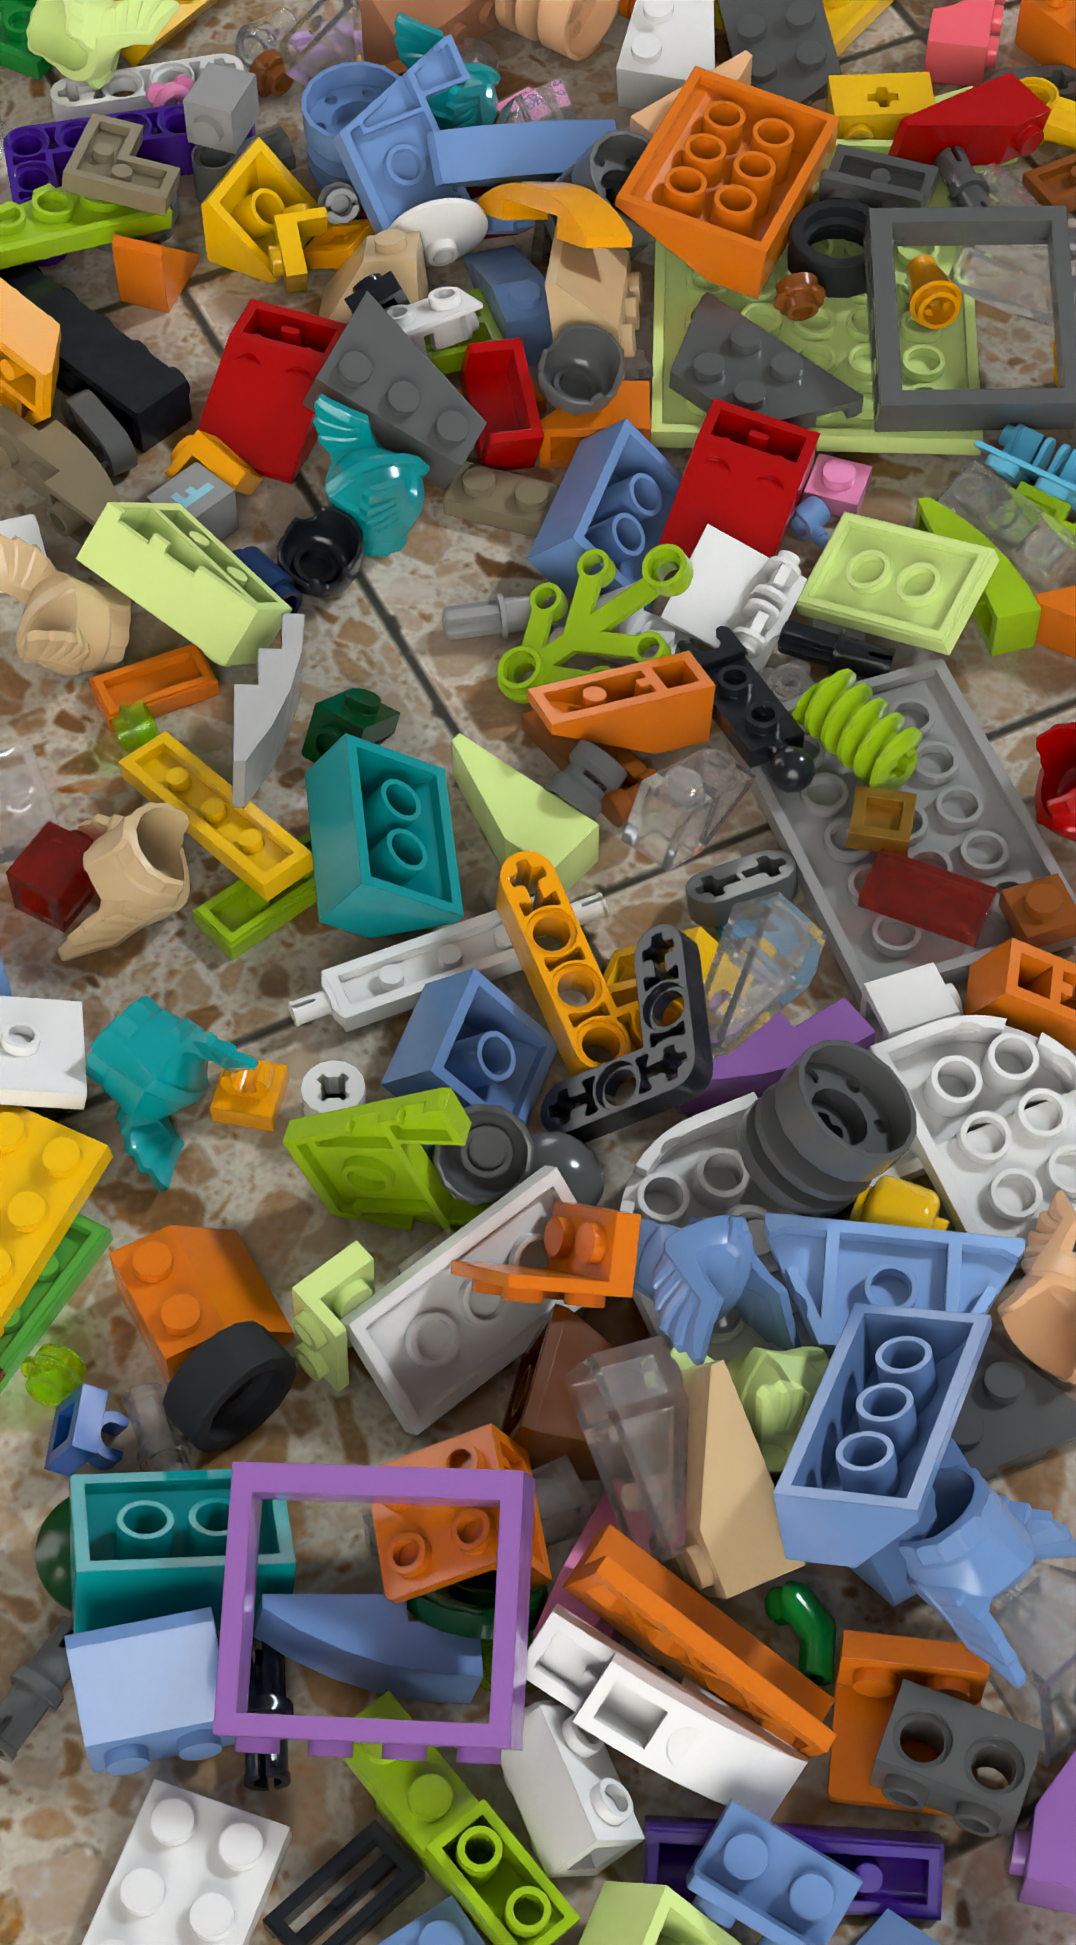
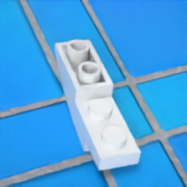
M558 1603L527 1649L526 1680L575 1711L576 1715L572 1721L573 1723L642 1765L718 1803L727 1806L729 1800L733 1798L770 1821L808 1763L809 1757L685 1676L678 1683Z

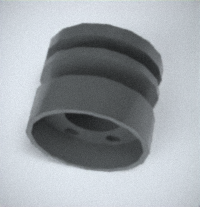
M618 130L607 132L596 140L577 159V162L563 172L562 176L554 182L572 183L588 188L612 206L633 236L632 247L625 248L629 251L631 262L655 238L617 208L615 200L650 140L643 135L631 131ZM548 213V220H544V223L553 241L557 216Z
M823 1040L807 1048L784 1071L779 1082L769 1086L762 1097L755 1100L746 1110L738 1124L737 1146L747 1172L761 1191L782 1208L801 1216L829 1218L848 1207L857 1195L869 1187L874 1178L887 1171L909 1150L917 1134L916 1111L906 1087L894 1071L872 1052L848 1041Z

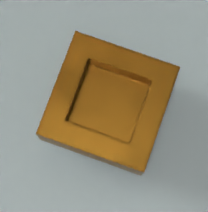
M857 785L848 832L847 848L908 857L917 794Z

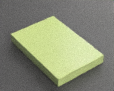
M844 511L809 575L795 607L802 616L950 656L991 578L999 558L993 548Z

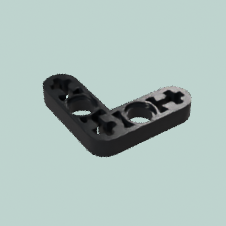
M660 924L652 927L640 938L635 949L634 966L643 1048L563 1080L553 1086L545 1095L540 1111L542 1125L548 1132L557 1131L569 1134L587 1143L689 1102L701 1095L708 1087L713 1075V1058L700 952L697 943L673 925ZM665 962L666 969L661 967L660 963ZM683 998L684 1009L681 1016L673 1024L664 1026L663 1014L667 1006L672 1001ZM687 1059V1062L682 1064V1060ZM678 1073L677 1078L673 1079L672 1077H670ZM635 1076L636 1089L632 1097L624 1104L616 1105L615 1098L618 1087L627 1078ZM580 1103V1104H582V1105L579 1106V1107H576L575 1104Z

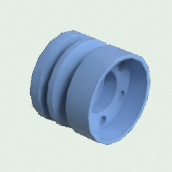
M365 61L344 62L324 69L307 84L301 96L304 134L307 139L310 176L320 191L333 182H343L349 184L354 189L332 138L400 77L387 67Z

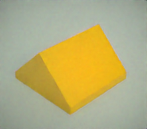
M260 137L251 142L201 203L208 261L272 284L280 278L273 277L268 255V245L276 244L273 234L274 215L282 214L285 208L292 205L311 204L313 208H318V203ZM312 237L301 238L302 248Z

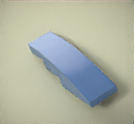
M575 119L505 123L436 130L426 133L436 187H497L514 182L555 181L562 176L563 172L575 164L577 159L596 140L607 132L617 131L615 119Z

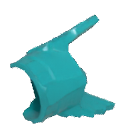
M401 12L396 14L394 24L397 33L394 34V42L398 49L397 54L400 61L409 69L436 45L444 35L443 31L425 25ZM464 63L471 79L466 83L453 85L449 91L426 99L440 130L493 124L497 116L498 107L495 86L498 85L501 77L491 66L481 63Z
M323 394L317 395L314 403L316 414L313 423L318 433L317 439L329 452L332 462L326 475L324 486L328 506L351 515L363 532V556L386 557L391 553L400 551L406 544L407 534L422 512L425 497L423 477L428 474L430 466L419 456L408 453H396L382 447L372 433L368 415L353 410Z
M142 996L138 1001L129 1004L121 1014L116 1016L100 1032L91 1045V1051L87 1056L85 1067L86 1075L101 1085L103 1091L119 1105L116 1120L120 1122V1135L124 1137L125 1153L134 1156L140 1173H148L156 1188L160 1192H166L170 1186L176 1161L185 1144L172 1127L168 1116L179 1112L186 1106L196 1104L202 1098L209 1086L207 1075L208 1061L214 1062L234 1073L254 1070L258 1065V1061L250 1055L236 1051V1046L230 1041L219 1040L217 1035L205 1031L203 1027L195 1024L190 1019H182L167 1009L160 1007L150 997Z

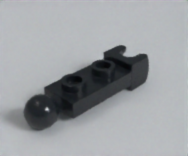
M727 626L717 627L716 638L720 640L721 645L716 650L709 652L698 650L689 640H680L677 643L675 654L690 651L716 685L712 718L750 769L769 762L768 774L772 784L786 793L800 792L808 787L814 778L816 767L812 755L803 749L804 731L748 659L745 658L746 648L732 630Z

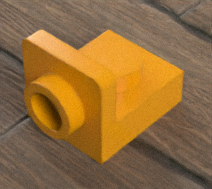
M351 220L347 223H338L336 225L328 222L327 233L315 236L303 249L305 261L309 269H334L338 271L367 236L375 235L369 220Z
M197 430L194 435L186 436L176 445L170 456L172 463L165 471V475L172 479L197 461L235 491L249 496L252 495L264 479L220 439L200 430Z

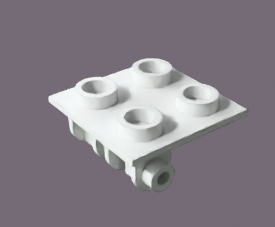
M707 524L689 559L694 569L693 579L689 588L684 593L669 598L659 619L714 650L721 645L720 640L716 638L717 627H729L746 648L745 658L748 659L760 675L779 639L783 625L788 620L806 584L807 579L800 575L801 570L798 567L800 559L796 554L787 550H781L778 556L769 558Z

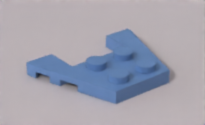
M451 34L443 37L332 138L375 235L387 230L401 214L422 203L442 198H462L477 203V200L481 197L471 199L466 187H436L426 133L440 129L426 99L449 91L453 85L466 83L471 79ZM486 215L488 219L486 235L521 234L536 225L534 220H500Z

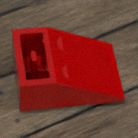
M250 299L228 336L197 430L216 436L261 476L293 484L318 436L313 423L316 413L302 405V402L347 324Z
M714 398L695 441L658 545L674 544L680 547L688 559H690L705 527L709 524L769 558L777 556L808 482L821 433Z

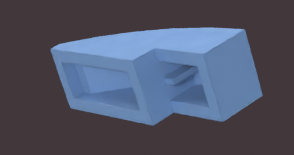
M262 1594L254 1618L253 1637L260 1641L262 1640L287 1658L332 1679L380 1694H384L389 1690L396 1697L423 1702L471 1704L483 1679L481 1639L445 1633L422 1622H408L407 1601L394 1604L385 1597V1594Z

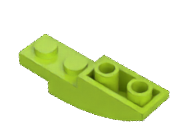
M389 1690L354 1717L413 1720ZM354 1743L353 1758L341 1757L376 1800L375 1809L446 1894L449 1897L451 1895L454 1896L467 1917L494 1945H552L580 1921L579 1915L487 1801L483 1799L479 1802L435 1747H427V1761L382 1759V1744Z

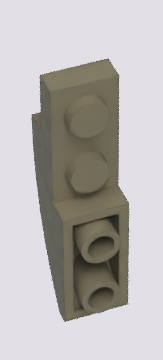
M4 404L0 405V465L7 469L12 467L29 481L38 494L46 497L48 506L46 516L51 526L61 536H70L83 546L108 502H120L117 491L108 474L93 453L58 420L55 419L39 431Z

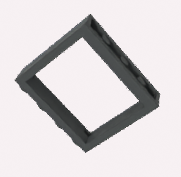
M1067 205L869 208L863 243L875 432L1003 430L1007 424L1016 427L1019 423L1033 430L1073 429L1076 423V276H1072L1071 261L1076 259V228L1068 227ZM1047 244L1059 388L902 390L894 247Z

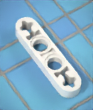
M224 53L117 69L110 82L97 91L90 87L88 82L73 81L69 78L61 79L50 89L53 116L56 121L91 117L92 113L106 115L152 108V104L146 98L145 93L148 86L153 82L165 84L174 81L178 75H187L195 83L208 62L244 71V66L236 56ZM120 91L135 92L127 97L113 96L114 93ZM171 99L168 102V106L174 105L176 99Z

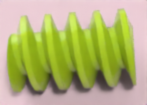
M848 668L839 670L831 677H826L813 684L798 700L792 712L794 720L801 726L804 725L806 732L811 737L821 740L823 748L828 752L837 754L839 762L843 766L853 769L855 776L860 781L870 784V787L899 790L909 780L919 761L917 749L922 740V732L914 726L904 729L906 724L905 717L899 712L887 715L889 703L881 697L871 700L873 696L872 688L866 683L855 685L857 681L856 674Z

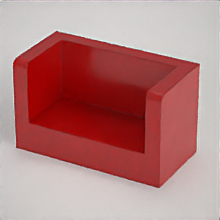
M522 338L468 344L459 373L464 398L487 422L474 445L478 463L503 471L534 467L544 440V433Z

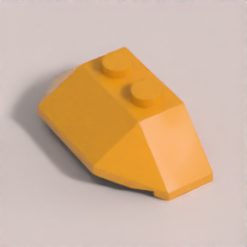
M0 278V405L4 404L29 424L34 425L51 417L59 372L60 324L24 297L17 289Z

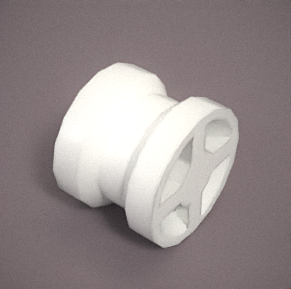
M331 1060L319 1063L311 1068L303 1078L301 1095L304 1103V1117L366 1104V1087L363 1075L356 1067L346 1062ZM331 1094H343V1095H344L341 1099H340L339 1097H337V1098H327V1097H326L327 1095H331Z

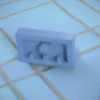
M733 1798L729 1800L686 1875L687 1888L697 1894L692 1902V1905L697 1910L729 1929L732 1928L736 1919L762 1934L757 1945H827L863 1883L862 1878Z

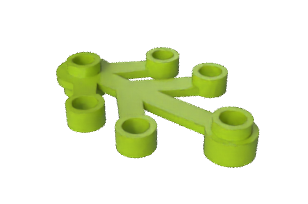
M661 544L651 549L642 562L643 578L596 611L600 591L614 580L616 566L607 553L601 549H591L583 553L577 562L579 578L564 632L548 645L551 624L560 620L566 614L569 601L556 584L546 582L538 585L532 591L529 598L532 610L522 645L508 650L499 661L497 682L502 693L513 702L525 704L529 703L527 700V689L612 669L605 665L595 666L589 671L560 667L576 654L636 660L637 663L671 655L670 646L657 632L647 631L640 635L610 633L609 631L660 595L665 597L678 596L689 588L693 579L694 569L683 550L674 544ZM604 563L599 573L589 575L594 565ZM679 570L674 577L664 581L669 572ZM556 596V600L551 607L542 609L546 599ZM659 645V649L654 656L643 658L645 651L649 647ZM534 671L529 679L521 683L522 677L527 672Z

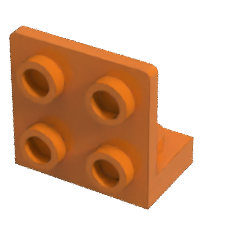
M554 1201L552 1217L547 1222L544 1232V1246L548 1254L546 1268L452 1260L450 1274L473 1279L471 1289L473 1292L502 1295L501 1299L543 1303V1299L547 1298L564 1300V1304L573 1306L605 1308L606 1296L632 1298L641 1214L581 1203Z
M492 1423L378 1465L524 1470L532 1476L528 1451ZM536 1492L534 1497L530 1589L552 1581ZM371 1503L385 1597L394 1604L411 1600L491 1570L497 1571L500 1507Z
M844 1629L836 1667L832 1731L837 1736L830 1749L828 1799L834 1803L953 1817L927 1806L921 1810H913L888 1800L882 1794V1789L869 1785L875 1758L903 1679L981 1707V1700L989 1677L990 1666L968 1651L963 1643ZM909 1741L901 1745L903 1752L916 1762L927 1763L937 1759L935 1751L924 1742ZM978 1768L972 1771L973 1776L976 1780L978 1775Z

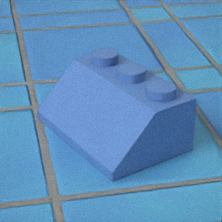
M627 418L581 440L527 560L551 583L556 584L566 596L572 598L579 578L577 562L583 553L591 549L605 551L616 566L614 580L608 586L601 589L599 596L639 581L643 578L642 562L647 553L658 546L683 475ZM604 563L594 565L589 575L599 573ZM653 601L644 606V611H650Z

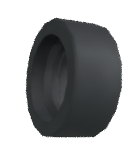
M826 199L811 203L798 212L789 229L787 253L789 272L791 274L799 272L814 274L818 278L819 285L825 289L826 297L850 298L866 293L864 253L849 258H838L821 254L810 246L827 239H844L857 243L864 248L863 236L868 211L871 207L850 199Z
M255 1321L235 1323L217 1332L200 1345L179 1367L169 1382L162 1403L165 1415L196 1449L205 1453L225 1450L254 1432L280 1406L290 1391L297 1373L295 1359L264 1326Z

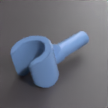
M809 496L796 507V516L792 519L791 530L794 536L800 540L805 541L811 538L814 544L818 545L823 551L830 539L823 527L829 523L831 514L827 505L820 498Z

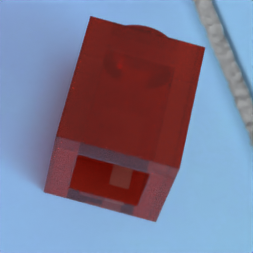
M48 821L6 871L14 907L65 933L97 893L88 873L83 867L84 852L89 849L94 840L80 830L73 829L69 831Z

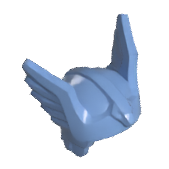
M719 1215L704 1220L701 1217L691 1216L687 1226L684 1228L673 1225H661L648 1219L641 1220L633 1289L654 1302V1309L659 1313V1330L670 1337L677 1352H686L695 1365L703 1364L715 1322L721 1320L733 1308L743 1322L752 1327L767 1342L770 1343L772 1341L783 1351L801 1347L792 1315L788 1290L768 1272L756 1255L753 1248V1235L749 1231L745 1217Z
M963 1464L950 1468H941L938 1470L932 1486L936 1494V1519L922 1540L916 1542L900 1541L899 1551L906 1560V1581L949 1624L968 1651L989 1665L1018 1689L1026 1684L1028 1676L1017 1660L1018 1656L1007 1641L1000 1626L989 1612L991 1601L1014 1588L1028 1574L1034 1560L1076 1557V1540L1072 1538L1067 1525L1053 1520L1051 1511L1032 1509L1029 1503L1009 1501L1007 1496L998 1495L994 1489L990 1488L987 1481L982 1478L976 1468H969Z

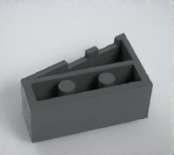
M366 291L302 402V405L315 412L314 403L316 397L319 394H323L353 410L368 415L372 433L379 444L396 453H408L419 456L430 466L428 474L423 478L444 491L464 465L487 423L368 291Z

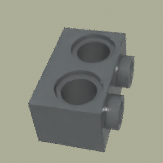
M903 1679L875 1758L869 1785L882 1789V1794L888 1800L904 1808L921 1810L927 1806L951 1815L959 1827L970 1833L984 1837H993L998 1833L1011 1838L1046 1731ZM909 1741L924 1742L935 1751L937 1759L927 1763L916 1762L903 1752L901 1745ZM981 1767L993 1768L1005 1777L1008 1786L999 1790L988 1789L977 1782L972 1771Z

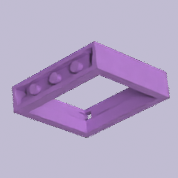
M233 1462L213 1735L235 1737V1752L280 1754V1740L309 1741L308 1756L353 1758L354 1743L382 1744V1759L427 1761L428 1746L457 1748V1763L501 1764L502 1750L523 1751L535 1478L524 1470ZM262 1500L500 1507L489 1724L247 1713Z

